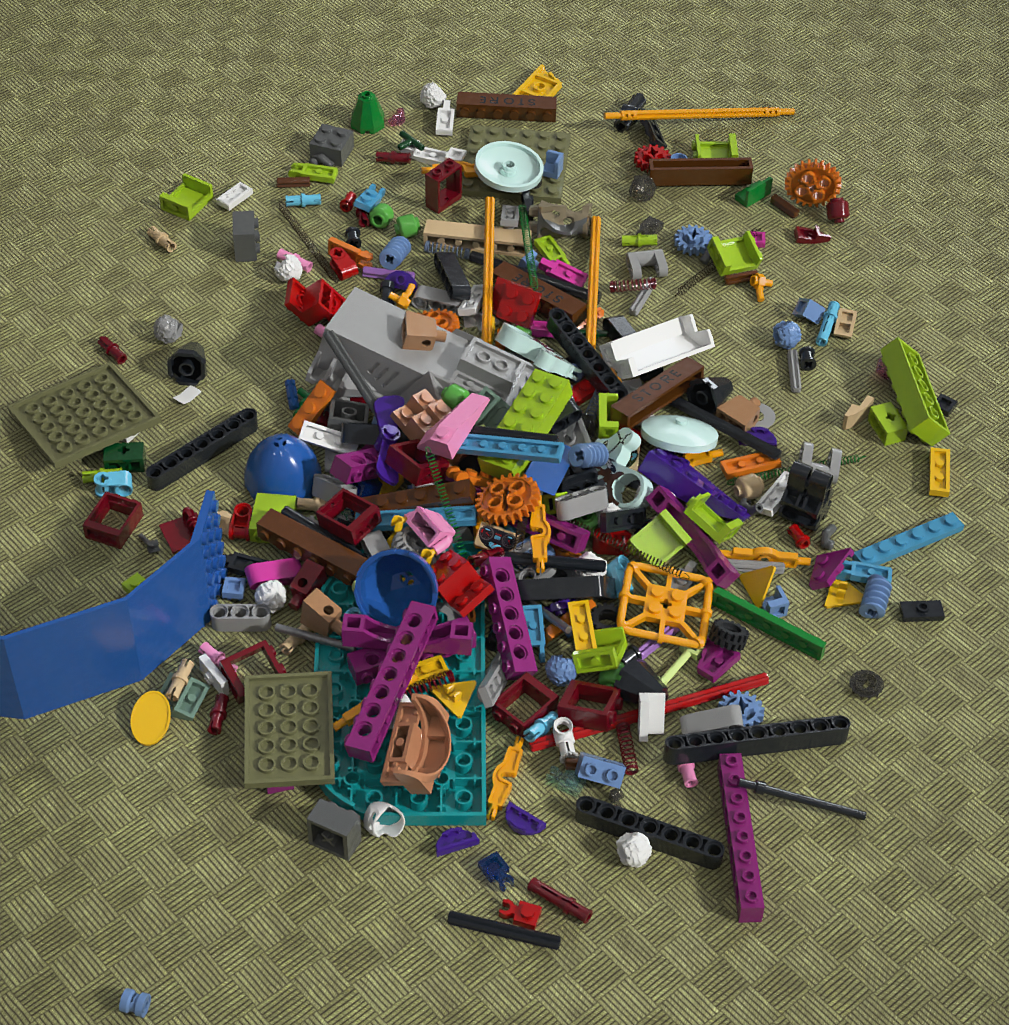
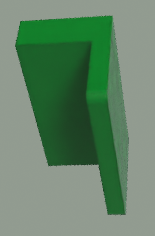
M768 177L763 181L758 180L736 193L735 200L748 208L771 194L773 178Z

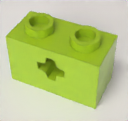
M892 402L870 407L868 421L884 446L906 440L908 432L907 422L902 419L898 409L894 407Z

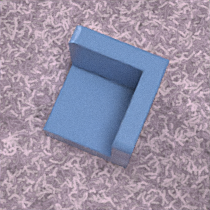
M547 150L542 176L558 179L563 170L564 153Z
M799 298L792 314L796 317L806 318L814 324H819L826 308L811 299Z
M780 585L776 586L774 596L764 599L761 607L778 618L787 616L789 601Z

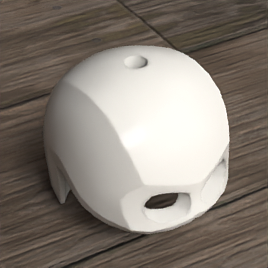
M382 801L371 803L364 815V828L375 837H380L383 834L397 837L405 825L403 813L395 806ZM396 811L401 816L400 820L392 825H381L377 822L384 812Z

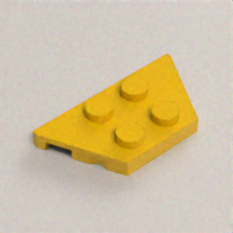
M541 64L513 94L554 97L562 88V82L555 78L553 73H548L545 70V66Z

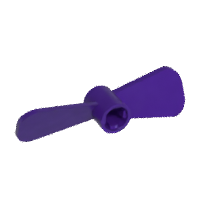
M398 395L380 397L373 405L379 435L374 443L375 449L379 452L375 469L378 476L391 486L398 484L399 476L397 471L385 463L389 445L396 444L401 435L398 425L390 417L393 411L404 406L405 401L403 397Z

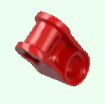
M334 247L330 250V265L335 273H337L340 281L358 275L359 271L355 261L349 257L343 248Z
M239 503L234 507L232 520L229 525V540L239 538L250 541L249 525L252 508L248 503Z
M600 528L595 531L592 543V550L595 553L616 556L629 555L630 552L626 553L624 550L627 546L626 542L631 538L630 532L623 530L602 533L599 540L596 538H599ZM604 534H606V535H605L603 541H605L607 535H609V537H608V539H607L606 542H602V540H601ZM611 536H612V540L610 541V544H612V541H613V539L615 538V542L613 543V546H612V545H609V543H608ZM621 541H622V544H621L620 547H622L623 544L625 543V546H624V548H623V551H620L619 548L616 549V547H619V544H620Z

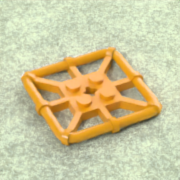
M635 561L629 562L624 572L622 590L618 595L620 602L616 619L617 627L622 626L627 635L654 640L658 644L663 642L687 648H696L698 650L703 648L707 640L709 619L712 617L713 580L710 577L682 571L680 574L681 579L699 583L683 591L671 588L672 577L679 578V576L676 577V575L666 572L670 566L663 571L652 564ZM641 571L667 576L665 587L651 584ZM632 575L646 590L645 597L630 593ZM705 590L703 608L686 606L688 598ZM628 603L644 606L643 613L625 621ZM662 603L668 604L669 606L667 608H663ZM685 615L701 618L699 636L684 622ZM644 621L659 624L658 633L633 627ZM665 625L679 628L688 639L664 634Z

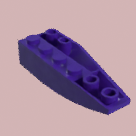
M661 448L649 451L638 469L639 472L650 480L669 489L676 497L686 503L693 496L696 497L699 494L709 492L711 496L705 504L717 515L734 520L739 518L742 522L751 517L745 507L738 505L700 472L689 465L690 462L682 457L679 458L672 451Z

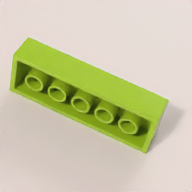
M897 337L880 349L883 356L881 360L887 367L886 373L892 381V389L897 394L896 400L903 410L901 414L907 421L906 427L911 434L917 435L923 443L926 442L930 446H934L950 435V431L920 354Z
M535 368L497 428L548 434L573 395L570 381ZM478 456L477 458L481 471L497 478H501L502 474L504 477H508L509 473L512 476L519 473L521 477L530 463L529 460Z

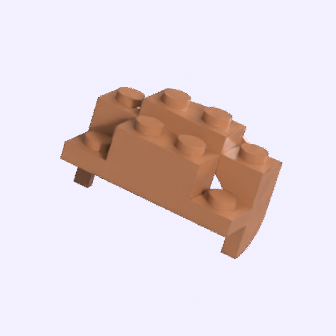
M424 389L412 395L407 404L393 411L390 417L409 440H421L425 433L452 409L442 399H434ZM456 453L453 459H445L450 462L449 467H458L459 462L469 455Z
M412 693V702H399L380 782L383 786H404L410 794H431L434 780L440 778V773L447 764L451 752V733L448 725L449 713L437 699L424 694Z

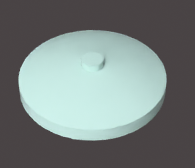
M497 141L483 146L476 154L474 164L476 174L485 184L494 189L512 193L524 192L537 186L542 179L544 170L543 162L536 152L525 145L511 141Z
M652 416L645 419L641 426V436L644 440L658 448L672 452L703 453L714 449L718 442V432L712 426L686 416Z

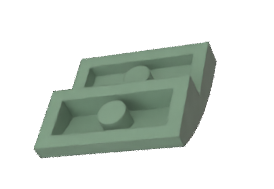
M485 386L478 395L488 397L490 401L475 425L481 426L484 424L486 427L497 428L510 406Z
M172 672L169 673L160 690L163 695L166 694L172 683L171 678L174 674ZM191 677L188 684L183 687L178 701H172L174 696H172L171 700L167 699L170 705L171 717L193 721L210 685Z

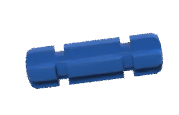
M287 379L285 387L289 409H298L299 401L295 380Z

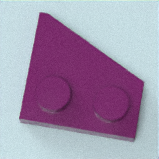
M851 547L817 555L809 582L812 590L832 585L836 576L844 569L842 563L847 557H853L854 551Z
M708 635L705 648H703L701 659L697 666V673L714 683L741 659V653L731 649L726 650V648H721L720 645H715L714 642H711Z

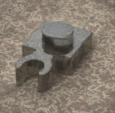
M648 216L640 224L636 235L638 233H641V235L658 234L663 229L664 222Z

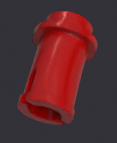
M347 192L345 198L341 200L340 209L343 212L352 210L353 203L357 198L354 192Z
M797 524L789 527L790 530H787V533L794 539L795 545L801 549L807 548L810 545V537L804 534Z

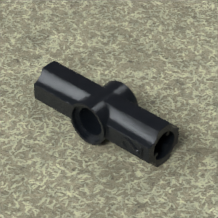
M637 93L632 96L627 104L624 103L621 110H642L646 104V98L643 94ZM616 119L614 127L618 132L623 133L629 129L633 122L638 120L620 121V119Z

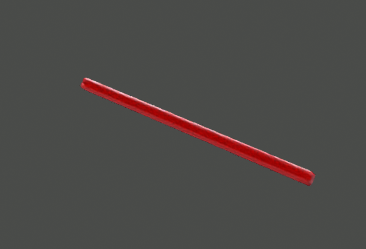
M763 672L669 699L665 703V714L719 699L723 695L729 696L730 691L736 694L737 690L743 692L767 685L769 677L767 673ZM638 709L617 714L615 724H611L609 730L615 729L617 724L621 722L629 724L638 722ZM579 726L573 727L575 740L604 732ZM565 729L560 732H567L569 729ZM553 733L538 737L532 743L529 742V748L532 752L556 746Z

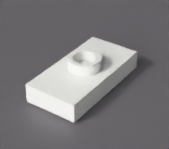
M239 182L218 197L216 203L230 211L252 195L253 189Z
M207 654L199 656L200 670L203 672L206 682L209 685L212 684L219 694L228 695V680Z

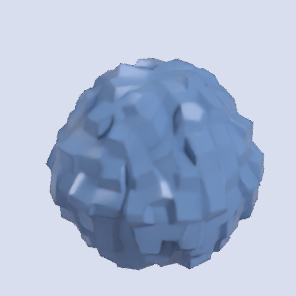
M793 321L777 323L773 326L775 344L786 350L794 348L800 342L802 336L800 327Z
M552 655L545 665L547 678L554 685L565 687V685H569L571 679L575 680L577 675L573 658L565 659L562 658L563 655Z

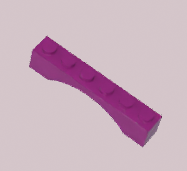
M659 485L645 498L657 514L667 509L691 537L692 540L687 545L700 561L704 571L717 586L727 589L740 576L738 571L703 529L683 513L686 509L669 489Z
M344 613L341 629L342 646L387 649L388 644L392 643L395 637L396 627L376 621L367 615ZM450 621L434 627L423 652L471 655L473 622Z

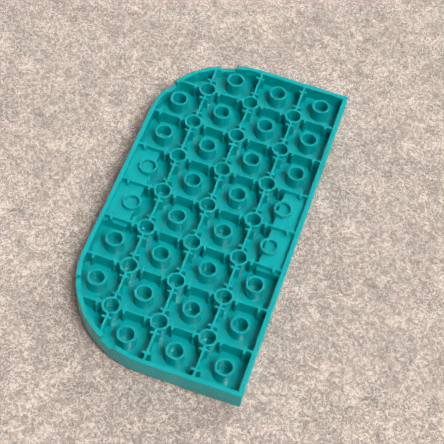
M474 541L452 544L454 552L457 554L458 551H460L459 553H464L461 556H467L465 557L466 560L469 556L483 550L475 548ZM329 576L325 584L322 585L321 591L342 609L341 621L343 622L344 613L349 608H358L354 592L352 591V586L345 585L337 578ZM441 598L437 599V602H443ZM485 599L475 607L476 621L473 623V629L476 632V647L472 648L471 655L453 654L450 657L443 658L448 669H451L453 672L455 683L475 680L476 687L460 719L441 703L449 713L448 725L451 733V752L447 764L440 773V778L434 780L432 793L410 794L404 786H383L380 782L393 729L387 731L373 763L348 756L344 740L346 735L350 734L353 728L352 724L351 726H344L337 732L334 730L335 784L319 785L332 802L346 810L355 811L360 815L361 820H364L365 812L371 803L382 801L395 806L403 813L405 818L404 826H486V710L483 702H480L477 695L478 687L485 678ZM437 612L438 620L436 625L447 622V615L443 612ZM333 632L329 636L334 639L342 640V637L336 634L335 632ZM315 642L314 672L332 671L334 723L342 718V714L361 703L363 698L368 696L371 682L356 685L347 663V653H350V651ZM446 676V677H445L446 682H447V684H450V681H449L448 677ZM440 678L441 684H445L443 678ZM426 683L428 693H426L423 685H421V689L424 695H428L437 699L430 692V687L428 683ZM416 686L417 693L421 694L419 688ZM406 690L407 696L411 701V696L408 690ZM396 811L384 812L377 822L381 825H392L398 822L401 816Z

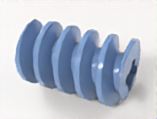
M403 236L393 237L379 255L380 264L388 270L396 269L410 253V242Z
M600 442L577 443L570 448L568 456L573 467H601L607 463L609 452L607 447Z
M873 574L867 579L859 608V614L865 618L878 619L884 617L886 613L885 610L892 585L883 576Z

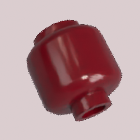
M843 197L830 199V202L826 204L827 218L834 221V224L844 223V219L850 216L849 203Z

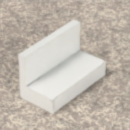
M639 693L638 738L639 742H648V734H664L665 693Z

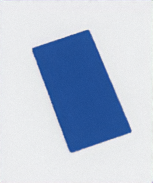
M565 444L560 464L532 461L525 473L527 478L532 477L533 481H536L540 491L553 496L556 494L571 464L568 456L571 447Z

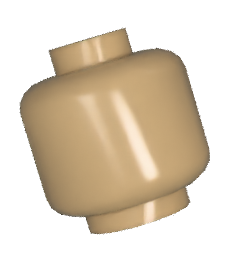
M754 473L738 477L733 487L734 493L740 499L748 498L747 501L759 498L762 495V491H764V482L760 476Z

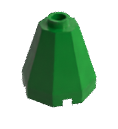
M363 91L358 94L351 113V128L360 134H365V131H369V134H375L384 128L385 115L376 95L371 91Z

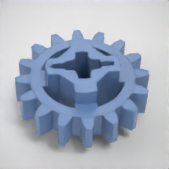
M688 225V228L682 226L681 230L678 229L677 234L674 236V246H677L678 251L683 250L682 254L688 252L689 256H692L694 253L696 256H699L700 252L704 254L712 234H709V230L704 231L703 226L701 228H698L697 225L694 227Z
M737 690L735 695L730 691L729 696L723 695L722 701L718 703V707L739 705L741 707L744 727L760 725V722H763L765 708L761 707L762 701H756V695L750 697L749 691L741 694V691Z

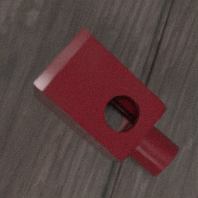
M306 559L290 584L293 597L289 601L288 606L291 609L298 611L303 605V600L316 588L321 591L322 585L328 579L323 566Z

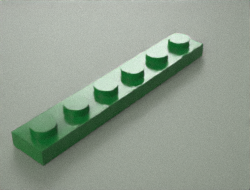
M718 586L713 591L711 605L819 661L824 656L827 643L820 638L793 626Z

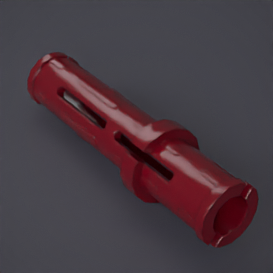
M536 877L530 880L527 886L528 891L562 909L565 915L570 914L584 924L589 922L593 914L592 910L577 903L575 898H569L541 882Z

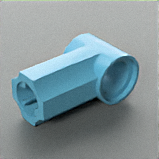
M624 555L618 556L606 565V575L615 578L617 598L622 590L625 569L630 562ZM631 582L630 593L634 594V589Z

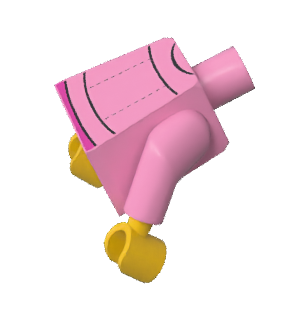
M417 506L414 511L404 514V517L399 515L393 516L391 526L395 525V532H400L403 528V523H407L426 546L431 548V550L423 549L420 555L423 558H427L426 561L429 564L434 555H439L451 545L452 537L455 535V530L441 514Z

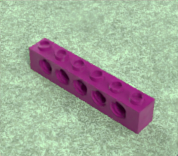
M488 557L480 565V575L495 589L487 596L489 603L488 610L493 621V632L497 638V649L502 660V671L505 673L506 680H518L526 672L533 676L538 670L511 557Z
M465 616L464 618L460 617L451 620L459 622H470L467 616ZM444 622V623L435 625V627H436V626L443 625V624H446V623H448V622ZM473 629V644H472V648H475V647H476V632H475L474 629ZM363 648L347 653L348 668L357 686L370 683L372 679L376 678L379 664L381 661H384L387 649ZM423 652L419 661L438 655L447 658L453 654Z

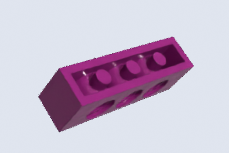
M374 447L335 455L329 473L346 485L379 478L375 469L379 452Z

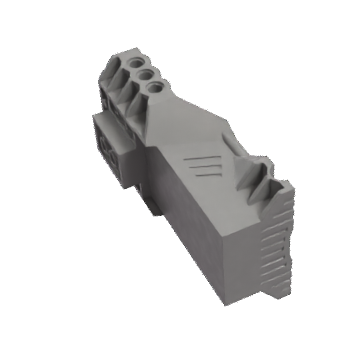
M355 287L325 327L319 350L307 372L305 381L314 385L321 379L337 391L336 396L362 397L324 338V335L331 330L337 335L376 398L398 395L403 397L404 405L407 404L412 395L424 389L434 399L440 400L442 399L441 392L445 387L457 384L468 390L469 394H479L487 386L511 406L535 368L544 372L547 371L457 328L450 332L436 325L437 330L447 331V337L445 342L435 341L431 351L402 349V322L406 311Z

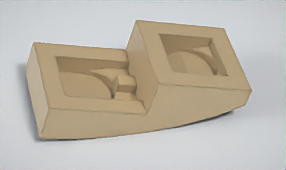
M839 308L833 336L851 339L858 311Z
M867 395L860 406L852 404L844 415L842 429H849L863 421L869 415L874 397Z

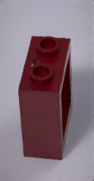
M448 158L425 174V202L427 208L439 214L462 198V165ZM446 179V187L440 191V182Z
M420 439L389 445L385 463L413 485L420 486L433 483L434 481L445 480L446 470L450 462L442 456L419 450L417 446L421 441ZM412 458H415V459H416L418 462H420L421 464H418V463H417L416 461H414ZM428 460H431L429 463H433V462H437V463L430 465V464H428ZM439 472H440V474H437V475H435L434 477L442 476V477L437 478V479L432 478V477H433L432 474H436V473H439Z
M344 488L316 511L319 526L354 546L382 522L378 506ZM346 507L361 514L349 526L334 519Z
M105 492L83 523L85 538L122 549L144 516L142 503L135 499ZM110 509L129 515L120 530L101 524Z
M266 640L231 655L219 663L218 668L228 680V687L238 704L245 701V688L235 672L233 664L263 651L275 674L286 673L284 665L279 663L275 657L276 651L274 647L269 645Z
M526 672L498 697L494 706H492V716L497 722H502L513 734L524 738L528 735H523L524 731L530 728L538 718H543L550 711L557 710L559 696ZM526 693L542 705V707L523 723L506 708Z
M571 679L557 705L558 718L566 717L572 721L574 726L608 732L611 724H615L618 710H622L624 699L621 698L620 689L616 687ZM580 699L607 704L603 711L576 706Z

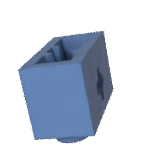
M580 752L574 773L577 777L620 789L626 767L623 763Z

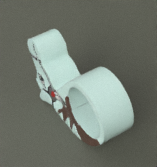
M504 322L495 338L503 346L533 361L535 366L547 372L557 373L575 381L578 378L572 374L573 371L582 373L581 369L568 362L553 349L511 324Z
M622 428L608 439L600 440L598 438L595 442L604 444L609 452L607 463L601 467H595L598 471V480L603 479L609 494L608 502H613V504L621 509L647 508L649 503L645 498L653 491L652 483L639 472L626 467L630 460L631 452L638 449L641 444L640 436L630 428ZM634 480H640L641 486L637 497L633 501L623 504L621 493L625 489L624 486H627Z

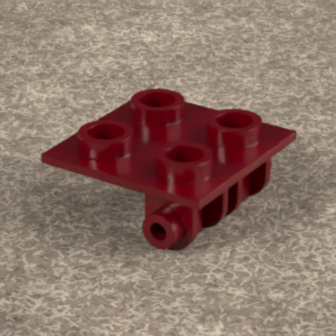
M185 507L182 510V517L159 525L173 554L182 550L191 541L198 514L197 512L194 513L193 509Z

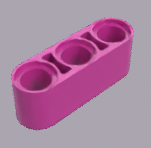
M288 558L254 563L245 567L244 572L250 589L255 590L259 585L270 580H278L283 586L290 585L302 566L299 559Z

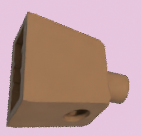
M406 310L402 322V349L431 351L435 341H446L447 331L437 330L435 318Z
M737 395L717 407L716 416L747 432L759 420V406L761 403L757 397H752L748 400L742 395Z
M316 588L303 600L300 623L319 635L329 637L335 632L342 637V609Z

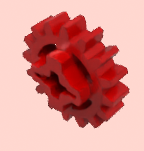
M649 144V147L643 145L642 149L638 148L637 152H635L634 164H636L637 168L641 167V171L647 170L648 173L649 159H670L671 154H669V150H664L663 146L659 148L657 144L655 146Z

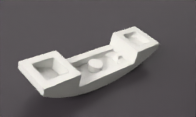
M413 145L400 151L401 153H411L410 158L429 165L441 164L448 158L455 162L463 161L467 154L466 150L452 147L448 152L427 147L420 151Z

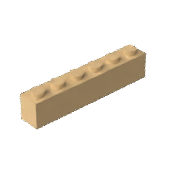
M427 219L423 232L424 246L426 241H430V247H432V242H434L433 247L436 248V243L438 242L437 248H440L442 243V248L446 244V249L450 245V249L455 246L454 250H457V247H459L458 250H461V247H463L462 251H465V248H470L471 252L484 253L485 225ZM494 226V254L524 257L525 249L522 229H506ZM525 232V236H526V237H525V238H526L525 240H528V241H525V243H526V242H529V238H527V237H529V236H527V235H529V234H526V233H529V232Z

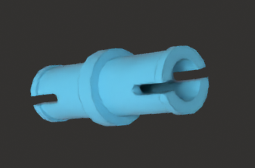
M301 193V195L285 196L286 207L321 205V195H305V193Z
M550 711L543 718H538L530 728L524 731L523 735L528 734L524 737L526 741L532 743L541 735H546L550 728L553 727L554 720L558 717V714L555 711Z

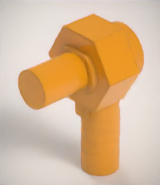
M756 273L750 278V285L756 289L758 302L765 300L763 287H772L773 285L772 280L766 279L760 273Z
M409 283L406 291L400 296L390 292L388 298L395 301L397 307L407 309L411 302L408 298L411 297L415 285Z

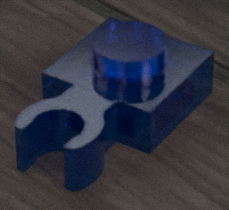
M497 851L478 861V868L490 883L497 880L499 889L502 892L506 890L504 882H509L514 887L513 877L507 874L510 867Z

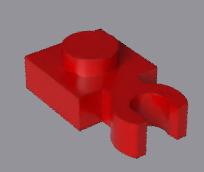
M503 899L502 906L509 908V910L499 909L500 918H513V925L532 930L536 929L542 913L541 906L521 900L517 906L511 900Z

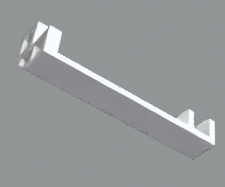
M689 314L608 342L599 347L605 363L609 368L615 369L618 372L617 376L622 380L636 377L715 347L710 329L698 331L693 315Z

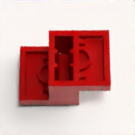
M292 277L287 283L284 306L310 327L325 317L330 322L346 299L322 278L305 288Z
M497 277L493 289L492 314H495V317L531 329L542 293L502 277Z
M451 549L444 552L439 560L431 565L438 582V596L447 607L463 618L495 590L490 583L479 576L468 560Z

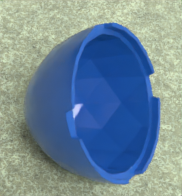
M274 434L263 439L249 454L244 471V486L254 500L257 493L297 496V499L298 497L312 498L314 474H322V470L316 455L308 444L289 434Z
M397 548L380 551L368 558L357 572L354 596L362 615H367L376 621L397 627L401 624L405 608L409 607L411 600L436 607L438 599L436 575L431 565L415 552ZM409 580H414L412 584H408Z

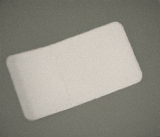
M189 386L181 394L173 398L182 404H186L198 396L201 390L194 386Z

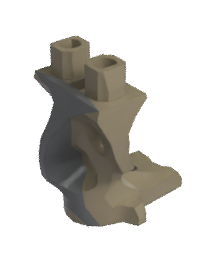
M541 200L539 205H530L529 216L538 217V221H529V230H532V233H536L537 238L547 235L567 238V236L575 234L588 238L593 204L586 203L583 205L582 210L574 212L567 209V205L551 204ZM552 211H558L560 214L554 215ZM570 218L572 222L567 225L564 223V219Z

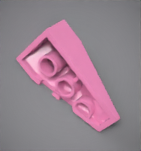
M471 393L425 433L417 448L429 453L431 450L432 454L453 459L490 399Z

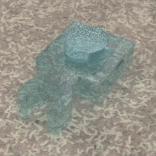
M551 766L550 772L556 775L546 774L548 782L558 783V790L578 798L587 782V779L577 777L574 773L575 771L566 770L563 773L555 766Z

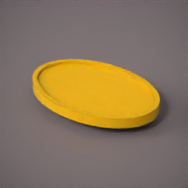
M159 691L146 692L137 700L133 707L130 720L131 730L134 738L141 745L152 746L158 743L165 736L169 728L171 710L165 695Z

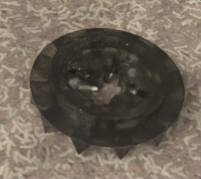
M859 670L850 677L849 687L852 689L853 694H858L860 698L867 697L870 700L872 697L877 698L882 693L884 683L877 673L870 670ZM869 681V686L864 689L863 685Z

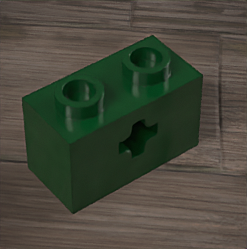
M144 442L115 443L105 447L103 455L104 468L122 467V470L129 471L130 473L145 472L146 452Z

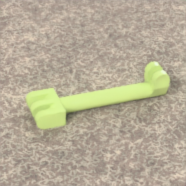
M679 646V651L682 654L660 678L661 681L667 685L690 657L697 661L702 654L703 648L696 650V648Z

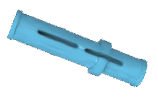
M836 301L829 302L827 311L823 314V322L816 338L818 346L824 347L827 345L833 324L836 323L837 313L840 308V304Z

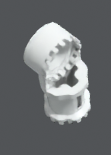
M566 717L556 719L553 725V735L556 747H559L560 763H564L567 757L579 758L574 748L575 739L572 721ZM564 724L568 726L569 730L567 732H560L557 726Z

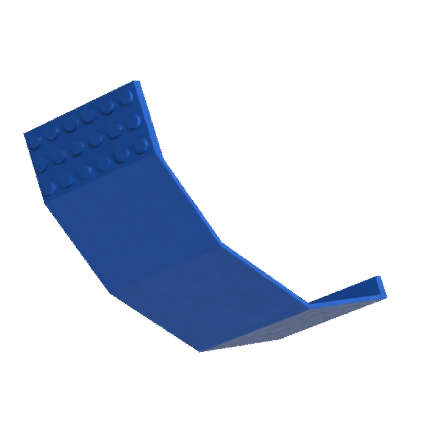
M206 490L190 543L128 595L24 630L0 636V717L25 720L141 681L211 621L210 608L218 604V596H222V582L228 573L227 568H224L226 555H223L222 528H219L221 516L217 513L219 501L215 498V491Z

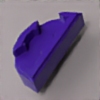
M395 271L385 278V280L393 281L395 288L406 290L409 283L415 285L414 293L418 288V284H416L413 276L406 271Z
M752 427L750 428L751 430L747 431L753 436L777 447V439L769 429ZM739 441V445L747 446Z
M562 600L551 603L550 606L544 608L552 614L555 613V616H561L567 613L568 602L576 600Z
M509 801L506 807L505 820L514 832L521 835H534L546 828L545 822Z
M462 827L450 828L444 831L435 845L436 856L439 857L478 845L480 840L474 832L462 830Z

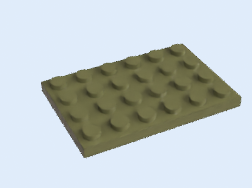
M332 671L245 675V789L335 784Z

